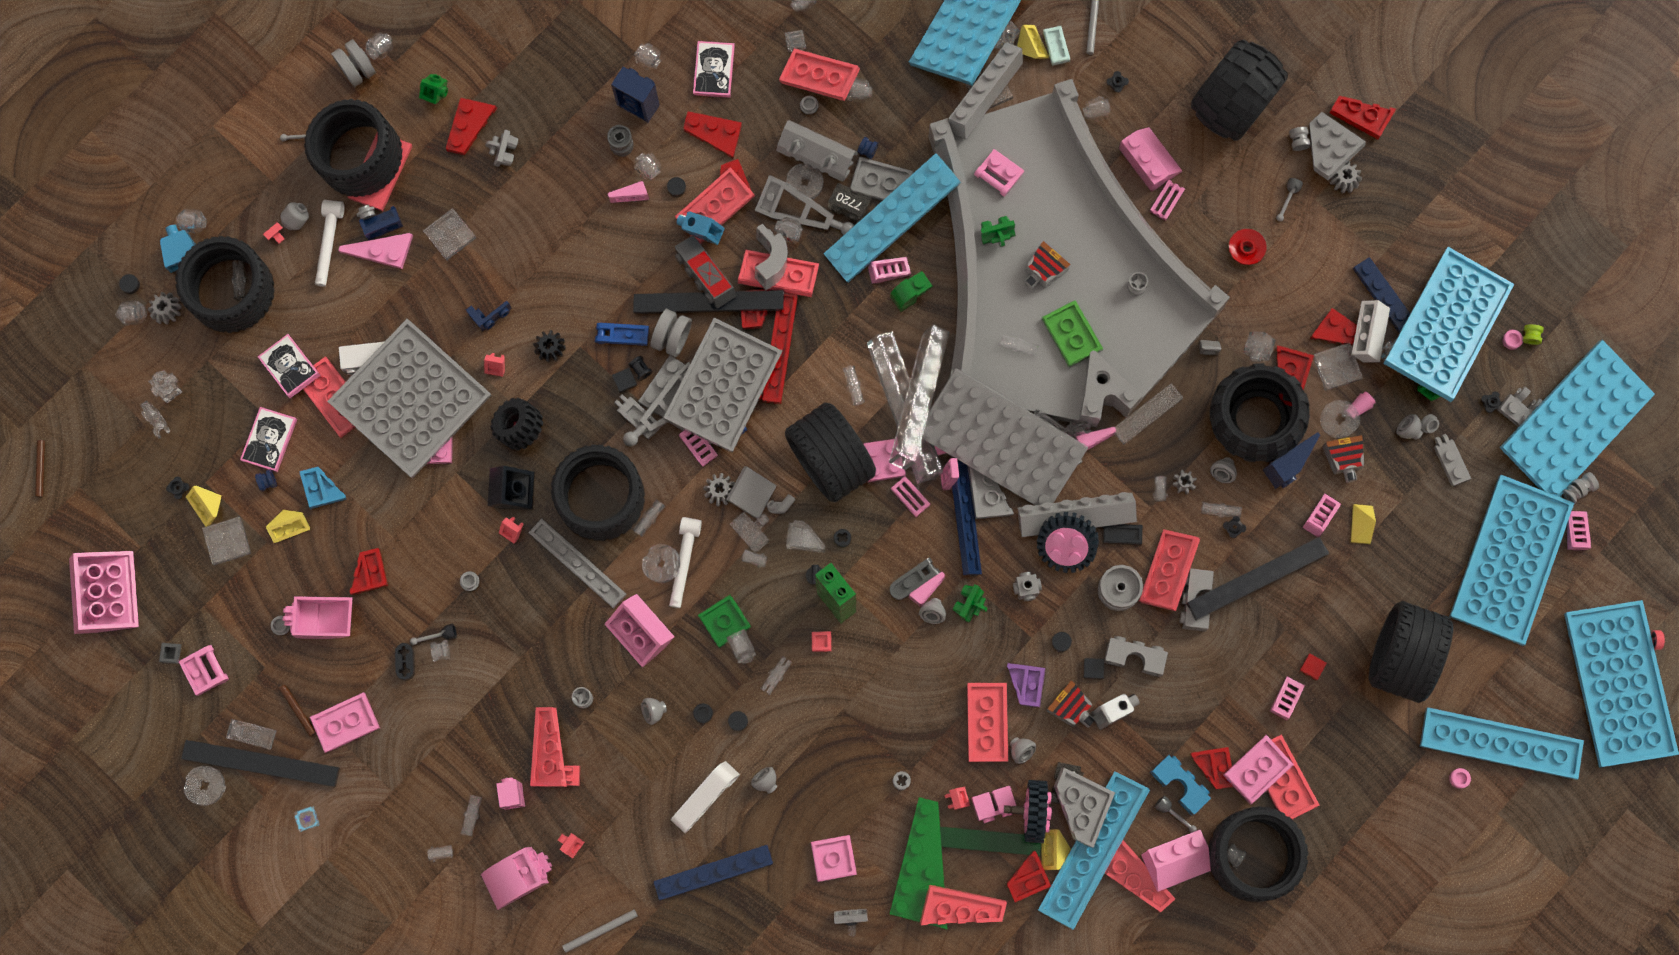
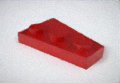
M1339 96L1329 113L1379 140L1396 108L1390 107L1386 109L1378 104L1373 103V105L1362 103L1361 100Z
M460 98L446 145V151L465 155L497 107L487 103Z
M688 111L683 129L688 134L710 144L716 150L722 151L728 157L734 159L742 122Z
M1277 345V366L1285 369V372L1290 376H1294L1302 384L1301 387L1304 391L1314 355ZM1279 394V398L1285 405L1292 406V402L1283 400V394Z

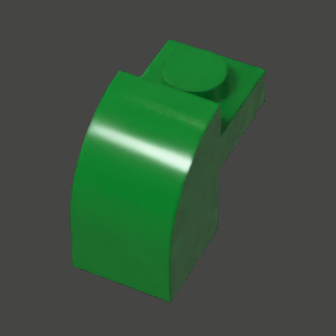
M923 271L910 279H905L892 290L890 298L900 312L915 304L917 298L930 290L933 285Z

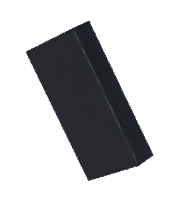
M1117 524L1103 526V544L1142 545L1143 525Z

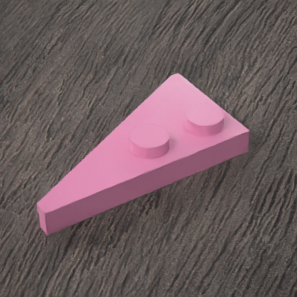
M407 233L343 245L339 247L338 251L350 256L403 269L413 235Z

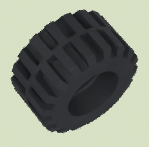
M518 397L516 399L511 398L509 401L506 400L502 406L500 405L497 412L495 411L493 414L494 418H492V425L490 426L492 435L512 450L526 449L528 445L531 446L534 440H537L538 434L541 433L543 416L538 409L524 399Z

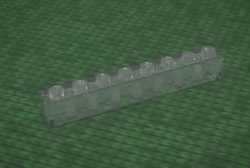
M934 324L923 333L889 460V463L904 470H907L917 461L950 333Z
M893 332L878 334L867 343L917 484L934 480L944 471L934 445L916 435V431L923 422L924 417Z

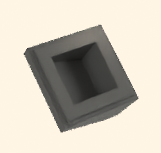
M162 643L159 662L163 664H179L182 644Z

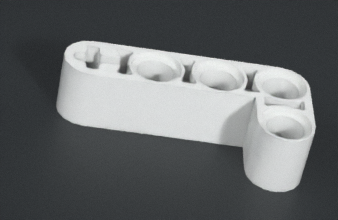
M726 761L719 764L675 813L671 821L680 830L687 833L723 791L736 781L740 774Z

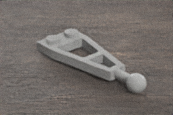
M771 175L768 176L755 211L775 219L827 230L829 226L841 230L843 235L855 226L851 222L841 223L834 220V214L787 182ZM784 189L806 203L801 217L775 212ZM811 207L827 217L826 221L820 222L807 219Z
M689 362L674 374L640 419L641 425L633 432L629 431L624 434L623 442L626 446H635L638 442V437L646 430L651 433L668 423V421L662 418L651 424L648 419L658 406L666 413L668 406L663 399L678 380L682 382L690 366Z

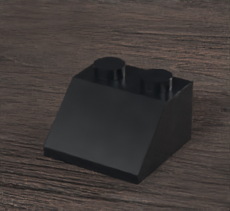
M504 465L490 468L488 506L500 509L531 510L533 508L535 472Z

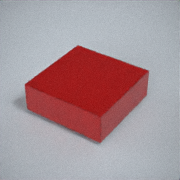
M1309 653L1299 671L1317 681L1327 663Z

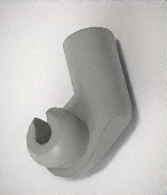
M788 494L782 502L771 500L768 502L767 508L773 514L785 513L794 503L795 498Z

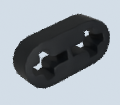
M401 643L395 649L396 675L404 681L412 679L415 675L414 649L407 643ZM404 647H406V649L410 651L406 654V660H404V656L400 654V651H403ZM406 663V668L410 672L404 677V674L400 672L404 670V664Z

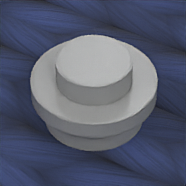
M806 96L801 100L800 108L805 114H813L818 110L819 105L815 97Z
M365 205L359 208L357 217L363 220L369 219L375 215V208Z
M1432 414L1425 416L1421 421V430L1425 433L1435 432L1439 427L1437 417Z
M466 572L460 578V585L466 591H473L479 586V577L474 572Z
M277 616L271 622V630L276 635H285L290 630V626L284 625L283 616Z

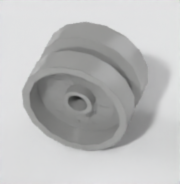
M352 39L345 44V49L349 54L348 57L339 48L332 52L331 55L355 88L362 83L359 70L366 78L376 74V71L365 52Z
M665 309L653 332L651 347L659 351L666 347L667 354L677 357L688 338L692 319L684 315L677 319L676 312Z
M1113 566L1100 579L1097 589L1098 595L1103 605L1115 611L1127 610L1134 606L1142 595V578L1130 566ZM1119 585L1122 586V590L1118 589Z

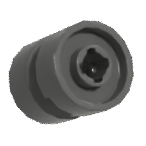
M616 125L609 130L607 139L611 151L620 157L629 155L634 148L630 130L624 125Z

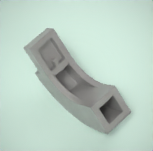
M761 224L757 227L756 239L769 252L770 256L767 260L755 266V279L767 290L778 283L783 277L787 267L788 250L786 241L781 233L774 236L770 229Z

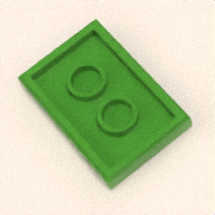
M1076 300L1042 317L1043 323L1069 367L1087 359L1091 351L1098 353L1103 350Z

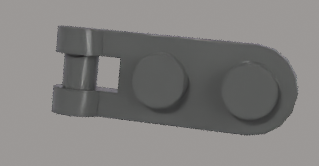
M929 557L895 580L890 586V594L896 600H903L911 592L941 572L933 566V561ZM925 568L929 572V574L926 576L922 572V570Z

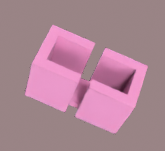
M513 778L501 779L502 783H497L500 808L509 810L525 807L522 783Z
M1010 786L992 792L998 811L994 809L989 792L971 798L978 821L983 820L984 823L994 821V816L1002 814V817L1013 815L1012 813H1004V805L1016 806Z

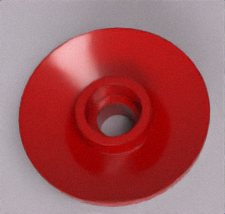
M1241 229L1234 233L1229 241V252L1232 258L1243 265L1258 263L1263 259L1267 250L1264 237L1253 229ZM1243 247H1249L1250 251H1244Z

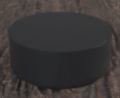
M679 177L670 179L667 183L669 194L673 197L682 196L686 191L684 180Z
M127 274L120 279L119 286L125 293L133 294L138 291L140 282L134 275Z
M1058 632L1052 638V646L1056 651L1064 652L1071 646V637L1066 632Z
M701 703L694 708L693 716L697 722L705 724L712 719L713 710L708 704Z
M735 711L729 716L728 723L734 731H742L748 725V718L745 713Z

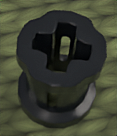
M643 356L636 357L628 364L637 374L639 381L646 379L653 372L643 361Z

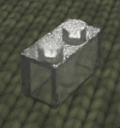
M745 629L727 637L738 663L743 662V664L754 660L753 657L756 656V653Z

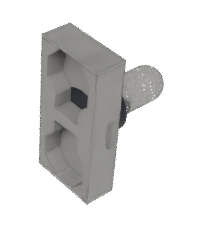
M867 909L834 911L835 924L845 923L848 925V935L853 938L856 936L855 925L857 922L868 921Z

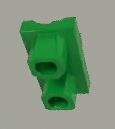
M1007 216L1000 217L997 225L992 226L991 221L981 223L982 244L999 243L1000 247H1004V241L1016 236L1014 220L1010 221Z
M975 584L973 587L964 585L961 595L966 597L967 600L965 604L957 601L953 611L964 621L970 623L973 615L978 617L980 611L987 612L988 610L984 606L986 599L982 597L984 591Z

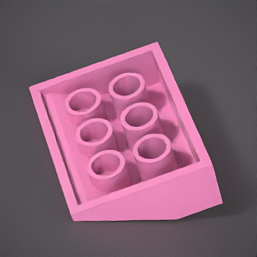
M133 551L73 553L69 558L74 634L98 633L139 627Z

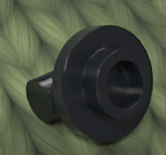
M811 565L806 572L808 583L816 586L815 574L822 570L819 565Z

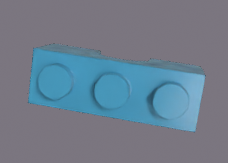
M1168 755L1150 774L1163 787L1172 780L1181 782L1185 791L1178 802L1191 816L1195 815L1211 799L1208 795L1210 792L1203 785L1199 786L1194 781L1196 778L1190 771L1187 770L1185 772L1180 767L1181 762L1175 756L1171 757Z

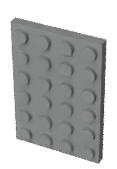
M713 318L663 419L729 452H733L782 354V350Z

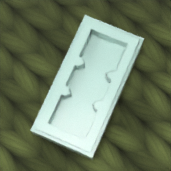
M1057 26L1044 29L1043 35L1052 66L1070 62L1062 27Z

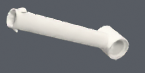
M323 200L321 213L326 219L315 285L326 287L337 218H343L344 202Z
M682 517L679 534H683L669 604L670 607L681 608L694 538L700 535L702 520Z

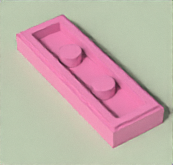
M957 458L950 459L940 472L943 490H950L959 478Z

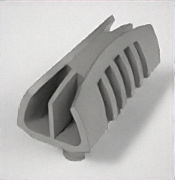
M791 120L787 121L776 151L788 157L792 156L797 161H803L804 164H809L814 169L818 168L821 172H826L829 176L842 182L850 173L848 168L854 163L851 161L853 156L858 154L857 151Z

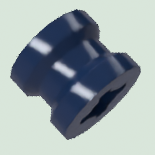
M864 137L857 152L872 159L879 143L869 141V138Z
M271 469L266 470L263 474H255L256 482L261 492L266 491L269 487H277V482Z

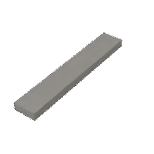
M542 518L528 532L613 609L627 595Z

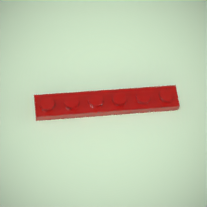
M784 292V310L776 311L771 345L782 350V354L764 388L762 402L782 403L798 295Z

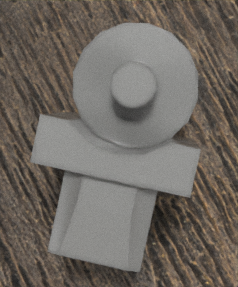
M504 130L499 143V137L493 136L492 141H486V147L490 149V155H494L495 150H497L493 164L497 167L500 164L508 166L512 164L514 155L506 153L505 150L506 147L515 150L518 143V138L510 135V131Z

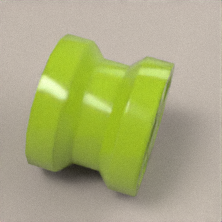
M1533 324L1525 325V336L1522 341L1530 345L1541 344V334L1544 328Z

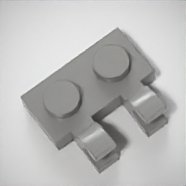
M1523 387V389L1518 388L1514 396L1511 394L1506 396L1497 410L1519 427L1541 404L1542 400H1533L1527 408L1521 402L1531 391L1526 387Z

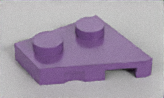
M1008 663L1007 667L1020 705L1040 708L1045 668Z

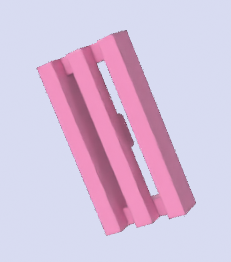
M1168 180L1150 212L1166 221L1185 188H1180L1178 184H1173L1171 180ZM1171 187L1172 189L1166 197L1165 201L1163 202L1162 206L1160 207L1159 211H1156L1155 209L1160 203L1164 194L1166 193L1168 188ZM1175 190L1178 191L1165 215L1161 214Z
M906 476L891 488V491L915 517H918L920 513L930 506V503ZM903 483H905L914 492V494L923 502V506H921L916 501V499L906 490V488L902 485ZM898 487H899V488L902 490V492L911 500V502L918 508L917 511L911 506V504H910V503L902 496V494L897 490Z

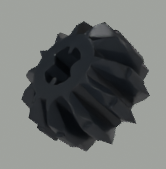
M550 330L548 335H546L545 331H542L543 337L536 336L538 342L533 343V346L536 348L534 352L536 355H539L540 360L546 358V362L549 363L551 358H553L557 362L556 356L563 357L561 351L566 350V346L563 345L565 340L560 338V333L558 332L554 334Z

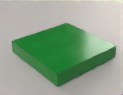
M731 594L698 615L718 648L751 628V625Z

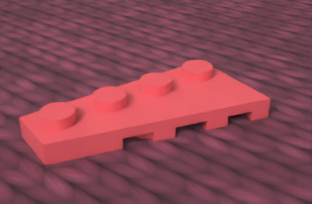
M536 707L530 786L567 787L557 710L554 707Z
M1122 840L1105 874L1159 912H1162L1175 900V897L1167 888L1157 892L1146 865L1127 843Z
M929 885L920 924L1002 922L1007 902L1001 899Z

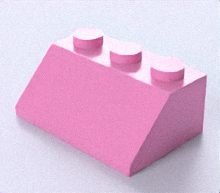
M1149 127L1135 131L1120 143V151L1151 192L1182 172L1181 168Z
M637 594L623 601L605 623V626L641 667H644L664 650L674 638V635Z
M1201 830L1164 843L1141 854L1157 892L1211 871L1209 848Z

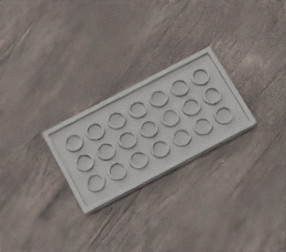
M957 368L953 371L916 431L917 436L1034 505H1042L1046 502L1054 503L1088 449V446Z

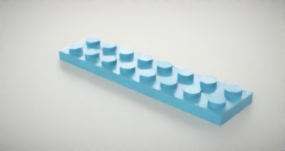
M937 153L934 154L831 246L824 255L846 282H850L955 189L961 181Z
M1426 708L1420 741V747L1575 780L1579 778L1584 740L1433 708Z
M1115 771L1106 786L1107 789L1115 792L1094 848H1090L1078 841L1075 842L1038 909L1041 913L1074 930L1150 791L1149 788Z

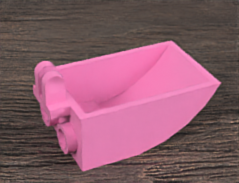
M294 597L292 606L283 608V613H285V616H283L284 625L290 626L292 636L301 639L349 637L352 598Z
M526 847L499 861L481 874L497 910L549 883L546 873L551 870L552 864L547 862L549 859L547 855L544 856L543 852L537 854L532 847Z

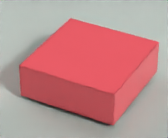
M831 631L812 632V652H831Z

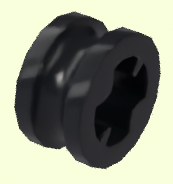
M839 529L834 534L836 545L847 547L850 544L851 534L848 530ZM840 534L843 536L844 534H846V539L848 540L846 542L841 541L840 543L838 541V535Z

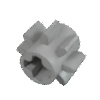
M1181 470L1180 476L1174 475L1173 478L1177 481L1172 486L1178 488L1177 493L1185 491L1187 495L1189 488L1195 489V485L1192 483L1197 478H1192L1191 471L1184 473ZM1184 479L1187 480V483L1185 484V486L1182 485V481H1183Z

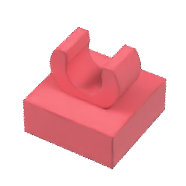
M278 222L263 234L268 241L274 238L278 244L285 240L279 233L283 228Z
M495 353L486 355L484 359V373L503 377L505 373L504 355H501V358L495 357Z
M515 517L510 518V520L505 518L499 530V534L512 543L519 539L523 528V523H520V525L514 523Z
M564 766L567 786H580V766Z
M965 787L949 790L950 793L945 795V798L951 797L953 802L952 805H948L949 809H961L970 806Z
M572 833L569 837L562 834L558 839L563 844L560 850L571 858H574L584 844V841Z

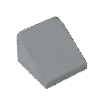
M1200 340V354L1218 355L1221 351V345L1218 341Z

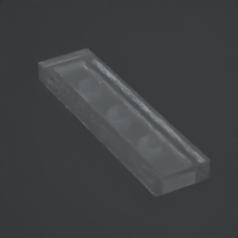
M1171 383L1115 427V435L1125 445L1179 403L1183 396Z

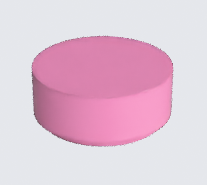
M1509 330L1502 338L1503 345L1510 350L1517 349L1523 343V336L1517 330Z
M1459 768L1451 772L1449 780L1453 787L1461 789L1470 784L1471 776L1467 770Z

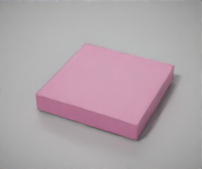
M850 835L811 842L818 882L857 875Z

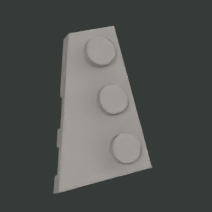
M968 466L975 519L1012 516L1014 513L1009 508L1005 500L1006 497L998 483Z

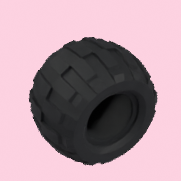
M1244 39L1239 40L1228 51L1191 101V109L1196 112V117L1213 133L1226 139L1230 137L1233 141L1240 140L1286 82L1288 72L1283 69V64L1265 47L1254 42L1248 43Z
M1257 363L1248 367L1242 366L1232 371L1229 376L1223 378L1219 383L1211 400L1210 422L1217 441L1233 456L1236 455L1243 458L1244 461L1254 463L1255 461H1274L1287 454L1303 439L1309 424L1310 404L1307 394L1304 393L1301 387L1302 384L1294 376L1286 373L1285 369L1278 366H1266L1264 363ZM1279 394H1283V400L1292 402V406L1285 405L1279 398ZM1264 397L1274 402L1278 407L1281 421L1278 429L1267 438H1254L1244 434L1239 429L1236 421L1237 411L1240 405L1249 398Z

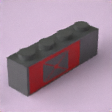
M694 235L675 246L676 255L674 256L680 265L683 264L686 267L684 269L687 275L696 280L694 281L695 285L700 291L703 290L705 292V298L709 304L713 303L718 309L736 297L734 287Z

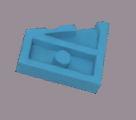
M319 467L299 471L310 509L346 500L345 494L335 486L332 480Z

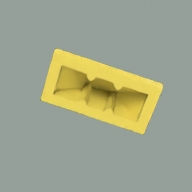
M1035 25L1021 26L1017 47L1022 48V54L1035 59L1049 58Z
M193 486L186 498L205 527H209L217 516L221 495L199 486Z
M1353 504L1351 543L1371 544L1376 523L1373 506Z
M283 510L266 526V529L273 543L308 531L310 526L302 512Z
M1058 829L1049 830V833H1045L1041 850V864L1044 870H1059L1071 851L1070 846Z

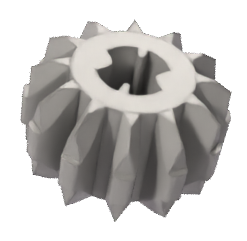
M1348 161L1331 177L1330 184H1336L1335 190L1341 188L1342 193L1346 190L1350 193L1353 191V188H1358V182H1361L1362 177L1359 176L1361 170H1355L1356 164L1350 166V161Z
M161 292L160 297L154 295L155 300L149 301L152 305L148 308V311L151 313L150 317L156 319V322L159 324L162 322L169 324L170 319L176 322L174 316H181L180 312L177 311L182 308L178 304L179 299L173 297L172 293L166 295L164 292Z
M720 473L718 479L713 474V481L710 479L706 480L710 486H704L703 488L705 491H708L704 494L705 498L711 497L709 500L711 504L716 500L717 506H720L721 501H723L724 505H727L726 499L735 482H730V476L724 479L723 473ZM720 486H722L724 492L721 493L719 491V493H717L716 488H720Z

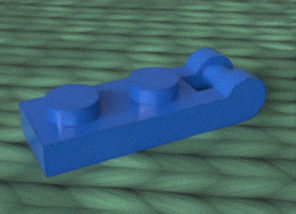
M614 323L596 324L598 333L595 336V343L648 346L649 326ZM605 331H610V336H605Z

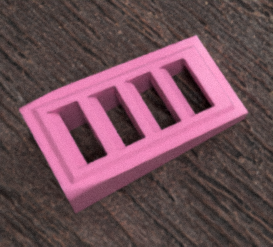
M643 181L608 193L611 203L649 200Z
M907 257L873 261L868 266L872 284L911 275ZM900 263L903 270L902 272H900L898 264ZM892 265H893V267H894L895 273L892 272V268H891Z
M1115 427L1078 435L1075 439L1088 446L1087 450L1112 437L1116 429Z
M684 430L679 434V437L702 467L718 456L707 440L697 435L687 440V437L692 433ZM700 438L701 441H699L694 446L691 445L694 441ZM702 445L706 446L698 453L696 452V450L700 448ZM709 450L710 454L701 459L700 456Z
M1324 494L1303 528L1316 537H1320L1341 503ZM1323 503H1325V504L1329 505L1330 507H1332L1333 510H1331V509H1329L1328 507L1324 506ZM1319 509L1327 513L1329 516L1319 511ZM1316 515L1317 517H1319L1320 519H1322V520L1325 521V522L1320 521L1319 519H1317V518L1314 517V516Z
M1571 511L1567 523V550H1588L1591 548L1587 512ZM1572 517H1582V521L1573 520ZM1573 524L1582 525V528H1574ZM1574 532H1582V535H1575ZM1575 539H1582V542H1575Z
M943 572L937 574L911 592L909 598L922 607L945 579V574Z
M1286 677L1270 712L1285 720H1289L1304 685ZM1288 683L1298 688L1297 692L1288 688ZM1287 691L1295 696L1292 698L1284 694V692ZM1283 697L1289 700L1291 704H1287L1286 702L1282 701L1281 698ZM1280 704V705H1282V706L1288 708V710L1285 711V710L1279 708L1278 705Z

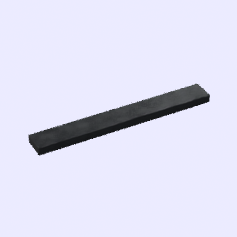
M736 291V297L718 309L713 303L709 304L705 298V292L634 294L633 312L634 314L663 313L665 309L676 313L784 310V291Z
M1320 537L1187 602V606L1197 621L1328 556L1329 552Z
M190 740L185 741L181 758L193 762L336 787L340 770L339 767Z

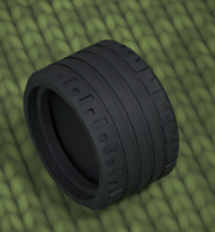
M344 99L333 104L331 103L317 113L309 124L308 130H306L304 148L306 149L307 160L331 188L343 195L363 197L378 192L390 183L401 165L403 149L401 148L402 143L397 132L376 107L374 108L373 105L365 101ZM357 127H371L377 130L378 141L376 148L366 162L349 170H338L331 167L330 155L332 148L344 133Z
M214 236L198 242L181 258V262L176 270L175 281L177 284L175 286L180 301L202 324L215 331L232 333L246 330V328L252 327L255 323L257 324L272 305L271 301L274 298L275 288L273 287V276L269 268L248 244L241 240L239 241L237 238ZM227 260H239L250 265L252 284L242 301L231 308L223 310H212L202 306L199 297V286L203 276L211 267Z
M824 402L818 408L812 410L810 414L805 415L802 419L796 421L795 424L786 428L785 437L790 448L810 479L830 502H838L850 494L851 491L857 489L858 486L863 485L875 476L876 467L866 447L849 422L831 403Z
M594 444L588 447L587 445L578 448L575 452L572 451L564 458L563 462L559 463L551 482L552 501L564 523L575 534L589 540L605 541V539L617 538L622 533L625 534L632 528L633 524H636L641 516L640 512L644 508L645 491L635 465L623 452H619L618 449L611 446L605 447L600 444ZM598 465L610 466L621 471L628 479L629 494L623 508L616 515L602 521H589L576 516L570 510L568 503L569 489L573 480L580 472Z
M1405 601L1396 603L1383 624L1374 648L1368 675L1371 686L1417 703L1425 701L1433 692L1448 657L1453 637V623L1450 617L1420 608Z
M1258 806L1238 811L1226 817L1214 830L1213 837L1210 838L1208 848L1212 868L1211 873L1215 880H1218V884L1223 890L1240 900L1263 902L1281 898L1300 883L1304 876L1303 873L1306 872L1308 846L1304 841L1306 840L1302 830L1298 829L1297 823L1292 818L1285 816V813L1277 809ZM1245 822L1264 823L1275 829L1285 842L1288 855L1286 869L1280 879L1267 888L1251 887L1243 883L1230 868L1227 859L1228 842L1232 833Z

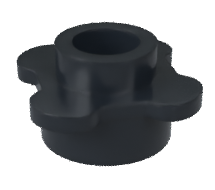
M1115 71L1113 76L1107 79V85L1117 93L1121 92L1124 86L1129 83L1128 78H1124L1119 71Z
M1496 391L1490 395H1483L1481 398L1483 406L1488 413L1498 409L1502 403L1499 398L1500 394Z
M175 477L166 487V490L172 493L174 498L181 499L183 493L188 491L190 486L188 483H184L180 477Z
M1233 516L1232 520L1225 521L1223 524V528L1227 529L1231 538H1236L1241 532L1246 531V525L1241 523L1239 516Z

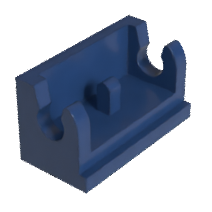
M394 206L390 207L391 210L366 220H359L368 241L403 227Z

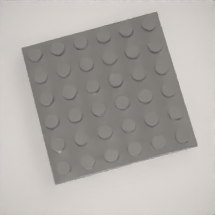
M406 319L327 402L413 479L492 395L410 320Z

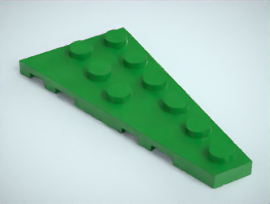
M920 797L890 910L891 915L917 922L921 920L929 885L945 888L938 802ZM946 923V924H939V925H938V924H929V925H933V926H936V927L948 929V928H947V923Z

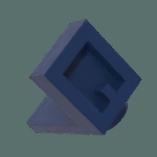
M505 301L486 317L479 308L475 310L472 305L466 309V312L483 332L485 329L489 330L495 325V321L500 317H506L512 308L508 301Z

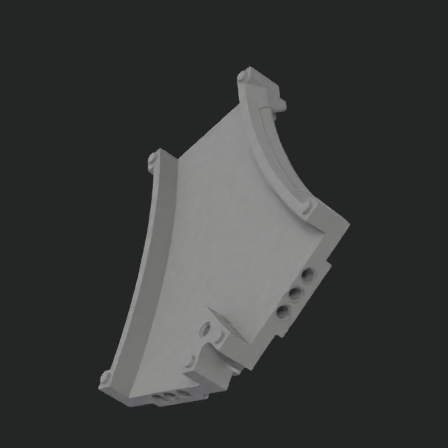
M1070 79L1054 84L1053 92L985 114L966 140L952 133L948 118L931 123L929 126V140L934 154L937 153L961 181L947 195L955 239L958 281L957 329L951 375L955 368L1041 419L1056 422L1060 420L1097 428L1103 406H1113L1127 418L1223 310L1230 297L1216 285L1210 289L1187 268L1140 214L1118 183L1091 136L1077 104L1078 92L1073 80ZM993 149L1024 170L1022 176L1005 197L982 178L974 176L975 171L982 165ZM988 169L985 170L986 173L991 175L1004 186L1007 184L1005 181L1000 179L998 176H996ZM1007 216L1010 221L1014 220L1016 236L1004 241V247H1000L999 243L982 244V222L991 221L993 226L998 224L1000 217ZM1044 241L1071 265L1068 272L1045 288L1038 283L1033 289H1030L1024 283L1029 276L1025 271L1026 266ZM1135 272H1142L1148 278L1146 290L1141 295H1133L1127 288L1130 276ZM1076 300L1103 350L1098 353L1091 351L1087 359L1069 367L1043 323L1042 317ZM1102 377L1106 383H1098L1097 378Z

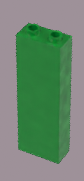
M829 563L815 574L817 594L842 624L856 613V593L834 565Z

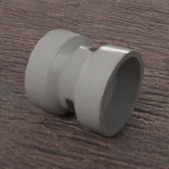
M1297 127L1289 131V136L1293 140L1291 144L1293 151H1301L1311 147L1310 140L1307 138V127Z
M1142 272L1133 273L1127 284L1129 292L1133 295L1143 294L1148 285L1147 276Z
M1591 472L1584 474L1581 479H1575L1571 484L1580 491L1582 497L1588 495L1589 491L1593 492L1599 489L1598 480Z
M579 687L573 691L572 701L579 708H588L593 702V695L587 688Z

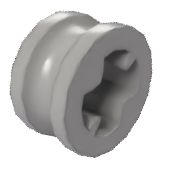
M1568 485V489L1562 491L1563 496L1566 500L1575 504L1577 499L1582 497V494L1575 486Z
M900 771L893 778V785L898 790L908 788L911 783V778L906 772ZM902 775V778L903 776L907 778L905 786L897 784L898 776Z

